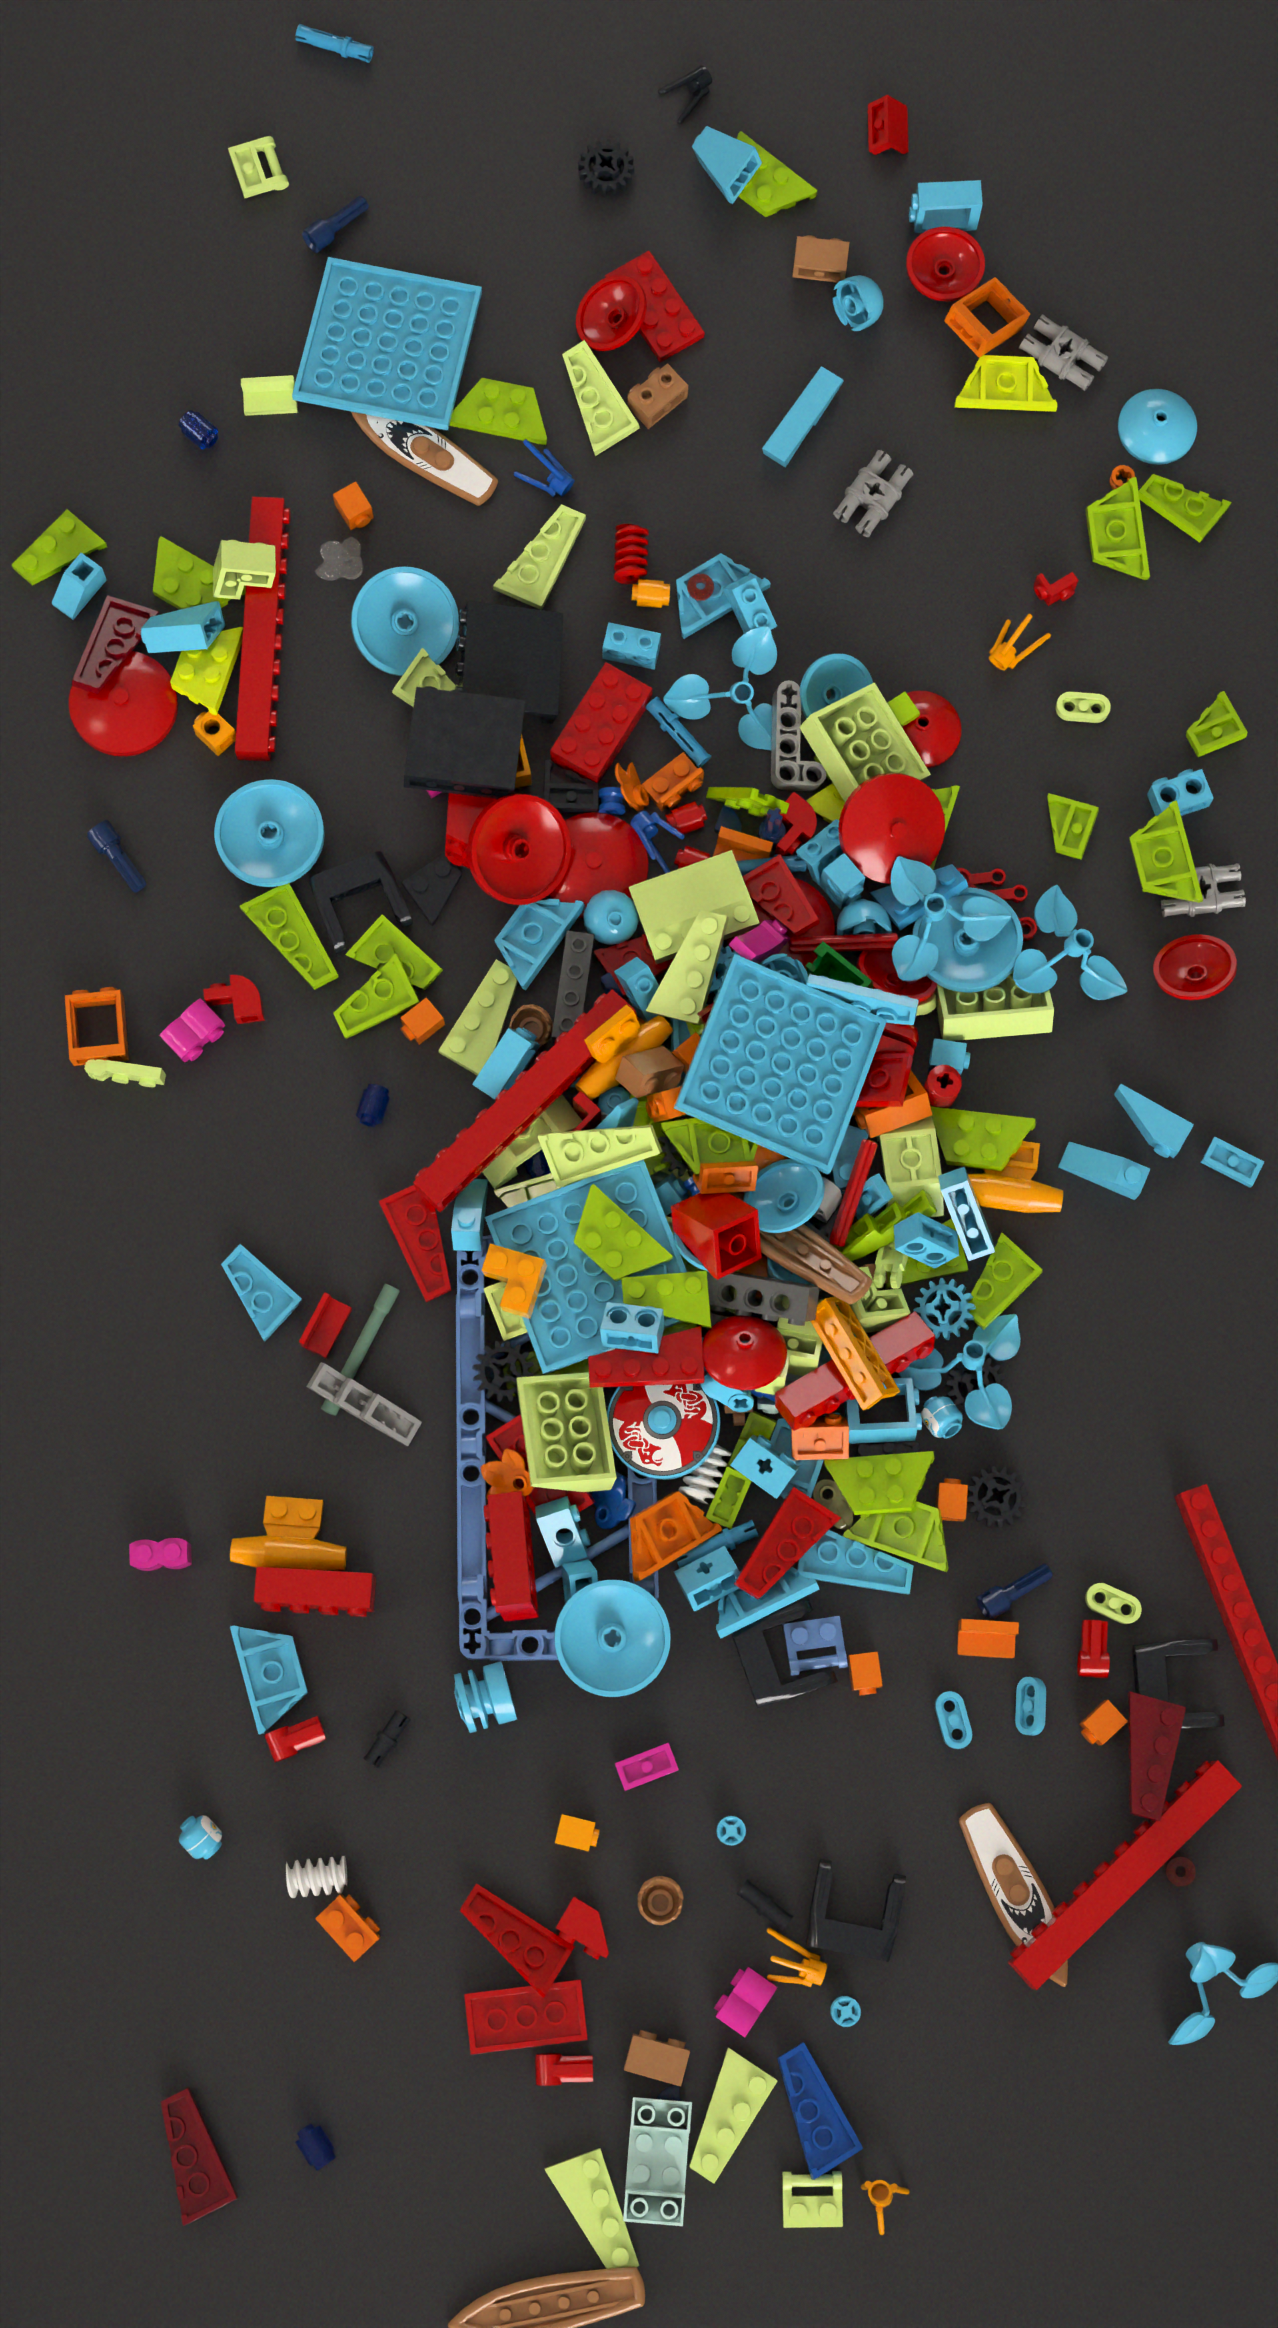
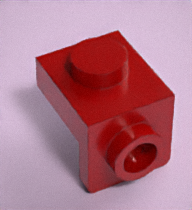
M1071 572L1050 585L1045 576L1040 573L1036 576L1034 591L1040 600L1044 599L1049 606L1060 599L1065 601L1073 596L1079 580Z

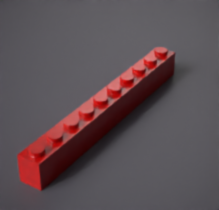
M252 497L249 543L260 542L275 546L276 574L271 588L246 585L235 753L238 760L270 761L271 752L276 751V736H272V727H277L278 712L274 710V701H279V685H275L276 675L281 674V659H277V650H282L283 636L279 634V625L284 624V608H280L281 599L286 597V584L282 583V574H287L288 567L287 558H283L284 549L289 548V533H285V526L290 524L291 510L286 508L284 498Z
M613 989L607 995L605 993L600 995L595 1001L594 1007L588 1013L584 1012L574 1022L575 1026L571 1030L561 1033L555 1040V1045L548 1052L543 1051L528 1071H522L515 1079V1084L509 1090L504 1089L496 1097L495 1103L489 1109H483L476 1116V1122L470 1128L462 1129L457 1134L456 1141L449 1148H443L436 1155V1161L429 1167L422 1168L415 1176L416 1180L413 1182L416 1190L439 1212L444 1210L596 1061L584 1040L625 1005H628L637 1017L636 1010Z
M1204 1484L1176 1495L1175 1500L1278 1761V1664L1208 1485Z
M1206 1760L1194 1771L1197 1776L1190 1782L1185 1780L1175 1789L1174 1793L1176 1796L1170 1802L1164 1801L1160 1821L1151 1820L1149 1823L1146 1820L1143 1821L1133 1831L1136 1836L1129 1843L1125 1840L1115 1848L1113 1853L1116 1856L1108 1863L1106 1861L1100 1863L1093 1871L1095 1876L1088 1883L1085 1881L1081 1882L1072 1891L1074 1897L1067 1904L1064 1901L1061 1902L1051 1912L1054 1917L1047 1924L1041 1922L1031 1932L1033 1938L1026 1944L1021 1942L1011 1951L1010 1955L1012 1958L1007 1963L1031 1989L1037 1990L1242 1787L1218 1760L1211 1761L1210 1763Z

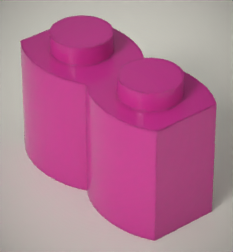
M199 998L180 1017L167 1026L160 1034V1037L185 1063L189 1059L191 1061L197 1059L202 1054V1047L209 1041L215 1042L224 1032L222 1029L225 1027V1024Z
M168 1538L159 1543L152 1540H138L129 1544L130 1565L139 1570L152 1571L162 1566L170 1569H182L192 1564L191 1544L180 1538Z
M749 1967L745 1971L738 1970L730 1982L734 1986L729 1996L723 1993L714 2007L718 2011L715 2017L743 2037H746L778 1988Z

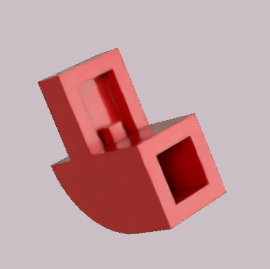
M795 792L785 801L789 803L787 814H780L783 816L782 823L789 830L776 846L775 853L781 856H787L789 853L794 855L802 845L800 840L804 843L811 840L815 835L817 826L814 809Z
M230 975L231 986L217 983L210 985L208 989H203L204 1000L208 1006L233 1003L234 1017L237 1024L265 1021L261 996L257 987L249 979L240 975Z

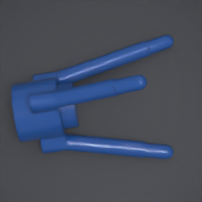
M527 439L523 440L524 445L552 472L547 478L550 484L548 486L517 471L514 472V476L548 492L552 497L557 493L561 497L564 496L575 482L572 475L562 467L548 449H544V453L552 464Z
M648 811L638 813L631 820V826L639 835L651 859L658 861L665 874L671 872L651 838L658 832L657 824L680 839H684V834L662 820L656 812L651 815Z

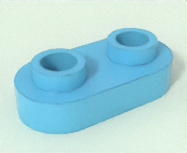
M1024 1677L1019 1681L1016 1689L1015 1723L1020 1733L1035 1736L1040 1734L1045 1726L1046 1686L1039 1678Z
M952 1691L940 1694L935 1701V1712L943 1740L953 1749L964 1748L972 1740V1729L964 1701L959 1694ZM946 1701H951L954 1704L953 1711L947 1712L944 1709ZM954 1729L961 1731V1739H953L952 1731Z

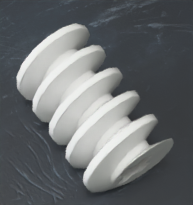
M716 1445L709 1458L699 1468L690 1473L693 1476L683 1477V1481L689 1487H679V1492L690 1499L708 1504L704 1501L705 1498L715 1497L709 1491V1488H718L719 1486L713 1478L723 1477V1474L717 1469L718 1466L727 1467V1463L721 1458L722 1456H731L732 1453Z
M345 1856L341 1857L339 1865L336 1864L333 1857H330L328 1866L324 1865L322 1858H318L316 1867H313L310 1859H307L304 1868L301 1867L298 1860H295L293 1869L289 1868L286 1861V1881L290 1897L296 1898L298 1889L303 1897H307L310 1888L314 1896H318L321 1887H323L326 1895H329L332 1892L333 1886H335L338 1894L342 1893L344 1886H347Z

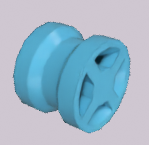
M728 1816L720 1820L716 1833L722 1843L732 1846L739 1844L744 1839L746 1828L741 1819Z
M840 1996L832 2002L830 2014L838 2025L850 2027L858 2022L861 2016V2009L855 1999L849 1996Z

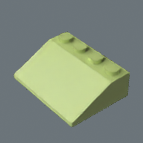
M875 682L809 715L799 727L844 802L860 784L876 775L900 773L912 776L920 781L931 775Z
M732 850L629 887L656 964L675 958L700 910L729 917L723 941L749 932L760 925Z
M1013 971L1004 981L984 991L971 993L957 992L946 989L938 984L935 989L938 1022L943 1040L959 1041L1052 1032L1054 1007L1050 990L1043 993H1029L1020 989L1013 980Z
M589 1372L517 1377L516 1383L531 1486L576 1492L611 1490L617 1477L603 1387L589 1388Z

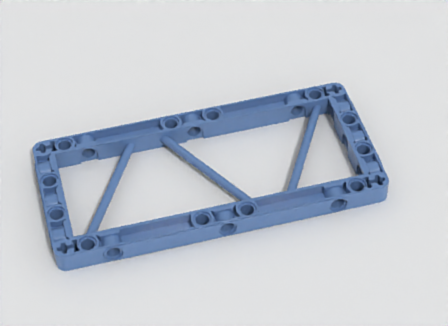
M492 1235L483 1236L482 1250L473 1252V1264H468L466 1252L457 1250L456 1400L459 1646L464 1657L470 1660H558L554 1644L555 1631H488V1621L497 1617L500 1613H496L495 1605L487 1609V1522H485L484 1505H487V1487L480 1467L486 1463V1412L505 1423L517 1417L486 1400V1389L478 1391L477 1388L481 1385V1382L473 1381V1377L478 1375V1371L473 1370L472 1366L480 1364L476 1356L478 1354L486 1355L483 1349L485 1347V1292L483 1289L485 1288V1275L481 1270L489 1245H495ZM470 1272L477 1274V1282L473 1285L465 1284L462 1281L465 1274ZM528 1333L508 1340L510 1341V1348L514 1349L518 1344L522 1345L528 1342L530 1337ZM498 1353L491 1356V1358L499 1359L506 1355V1353ZM474 1411L478 1413V1422L474 1425L466 1424L463 1419L467 1412ZM471 1467L478 1469L480 1472L478 1479L473 1482L467 1481L464 1478V1472ZM628 1468V1478L625 1477V1490L628 1491V1499L636 1502L635 1509L628 1519L629 1524L587 1549L588 1557L577 1561L591 1560L629 1537V1582L642 1587L657 1600L659 1598L658 1570L641 1581L635 1582L633 1579L630 1518L657 1502V1480L648 1477L640 1479L635 1476L633 1470ZM616 1472V1476H623L622 1474ZM561 1566L536 1579L537 1592L562 1577ZM470 1610L480 1612L481 1619L476 1625H469L465 1622V1615ZM465 1629L469 1631L481 1629V1634L475 1633L476 1643L481 1644V1648L476 1649L475 1654H471L469 1649H465V1644H470L471 1642L470 1633L464 1635ZM531 1637L538 1641L539 1646L534 1653H526L522 1649V1643L525 1639Z

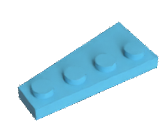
M828 1530L798 1560L797 1570L800 1575L807 1579L812 1577L818 1581L909 1595L914 1565Z

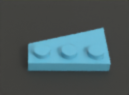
M241 1244L221 1264L264 1342L303 1301L302 1298Z

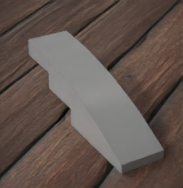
M322 1362L306 1386L405 1446H409L422 1423L379 1394L373 1393L353 1379L347 1378Z

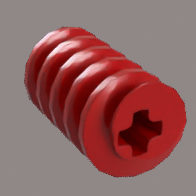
M619 524L615 528L617 531L615 533V540L617 542L615 543L616 553L614 560L616 562L614 570L616 572L614 573V580L621 584L638 583V579L647 576V570L641 567L648 565V560L642 558L648 555V550L642 548L648 545V540L642 537L648 536L649 530L634 524Z
M949 1065L934 1067L923 1086L928 1094L930 1106L949 1108L954 1103L962 1087V1080L958 1071Z

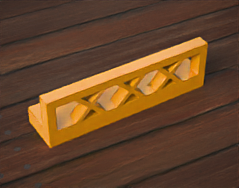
M837 1297L825 1298L817 1304L816 1318L811 1323L862 1410H867L881 1399L893 1397L901 1392L850 1305Z

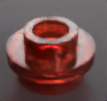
M696 574L689 579L687 590L692 598L706 600L713 594L714 583L708 575ZM698 583H703L706 587L704 589H698L696 585Z
M1175 1857L1167 1864L1166 1875L1172 1884L1187 1886L1195 1878V1866L1189 1859ZM1178 1866H1182L1185 1869V1874L1182 1877H1178L1175 1873Z

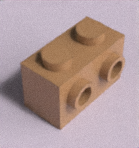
M811 235L797 236L793 278L836 283L845 279L850 242H844L837 238L830 240L818 239Z
M667 363L661 369L656 368L653 370L643 384H636L628 393V408L649 429L688 397L689 385Z
M662 1046L623 1056L615 1079L631 1095L638 1098L676 1088L681 1080L684 1064Z
M640 2030L639 2035L633 2033L624 2071L681 2086L690 2054V2049L684 2048L686 2042L669 2038L667 2043L656 2040L657 2034Z

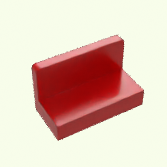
M889 95L868 104L869 152L877 155L889 148H893L902 154H906L909 151L908 108L905 104Z
M580 1091L573 1098V1109L583 1121L574 1131L595 1129L601 1122V1109Z
M324 1292L299 1340L300 1345L327 1359L352 1311V1307L333 1299L330 1294Z

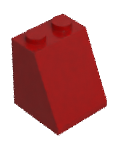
M449 793L445 857L451 863L470 868L467 858V845L471 828L482 810L497 799Z
M728 1192L698 1193L671 1206L673 1231L715 1279L718 1280L762 1259L758 1209Z

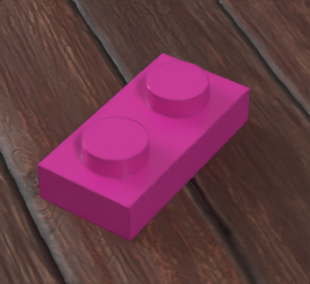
M669 1743L615 1763L625 1791L679 1770Z

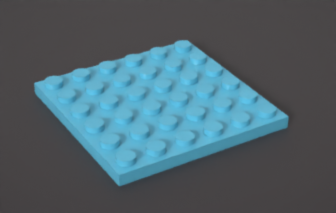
M328 257L292 393L293 400L448 430L482 295V287Z
M734 954L724 975L675 1102L674 1109L797 1162L815 1166L818 1171L829 1174L833 1168L887 1020Z
M644 1159L588 1177L485 1217L495 1245L544 1259L547 1264L531 1319L522 1317L544 1375L585 1360L589 1356L614 1349L602 1347L600 1328L607 1302L623 1303L622 1280L615 1282L574 1244L575 1235L592 1184L598 1187L673 1256V1259L667 1263H660L643 1272L631 1274L629 1277L687 1272L682 1257L675 1245L673 1234ZM664 1316V1329L679 1324L682 1321Z

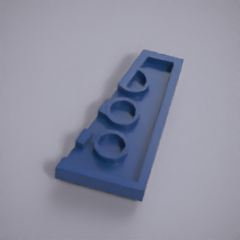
M802 2042L777 2057L810 2176L812 2180H815L864 2148L805 2043Z

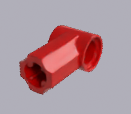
M1082 1620L1081 1650H1079L1077 1660L1078 1676L1108 1678L1110 1656L1107 1652V1621Z
M318 1716L291 1727L285 1726L264 1735L274 1763L299 1753V1750L311 1747L327 1739Z
M561 2053L535 2054L536 2085L552 2086L562 2085V2082H593V2055L562 2056Z

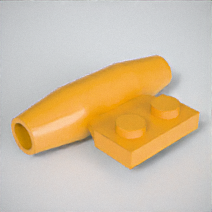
M625 1005L584 1040L596 1061L575 1084L578 1092L581 1091L592 1101L619 1085L620 1083L615 1078L622 1057L660 1047L673 1032L671 1025L661 1015H657L640 1025L634 1011L628 1005Z
M1022 1141V1145L1016 1153L1010 1156V1161L1002 1171L983 1169L985 1174H968L980 1206L1023 1213L1061 1211L1063 1190L1031 1180L1038 1167L1040 1143Z
M266 1496L263 1524L267 1535L233 1538L230 1549V1561L255 1568L272 1567L340 1571L345 1570L347 1547L315 1539L319 1531H321L323 1500Z

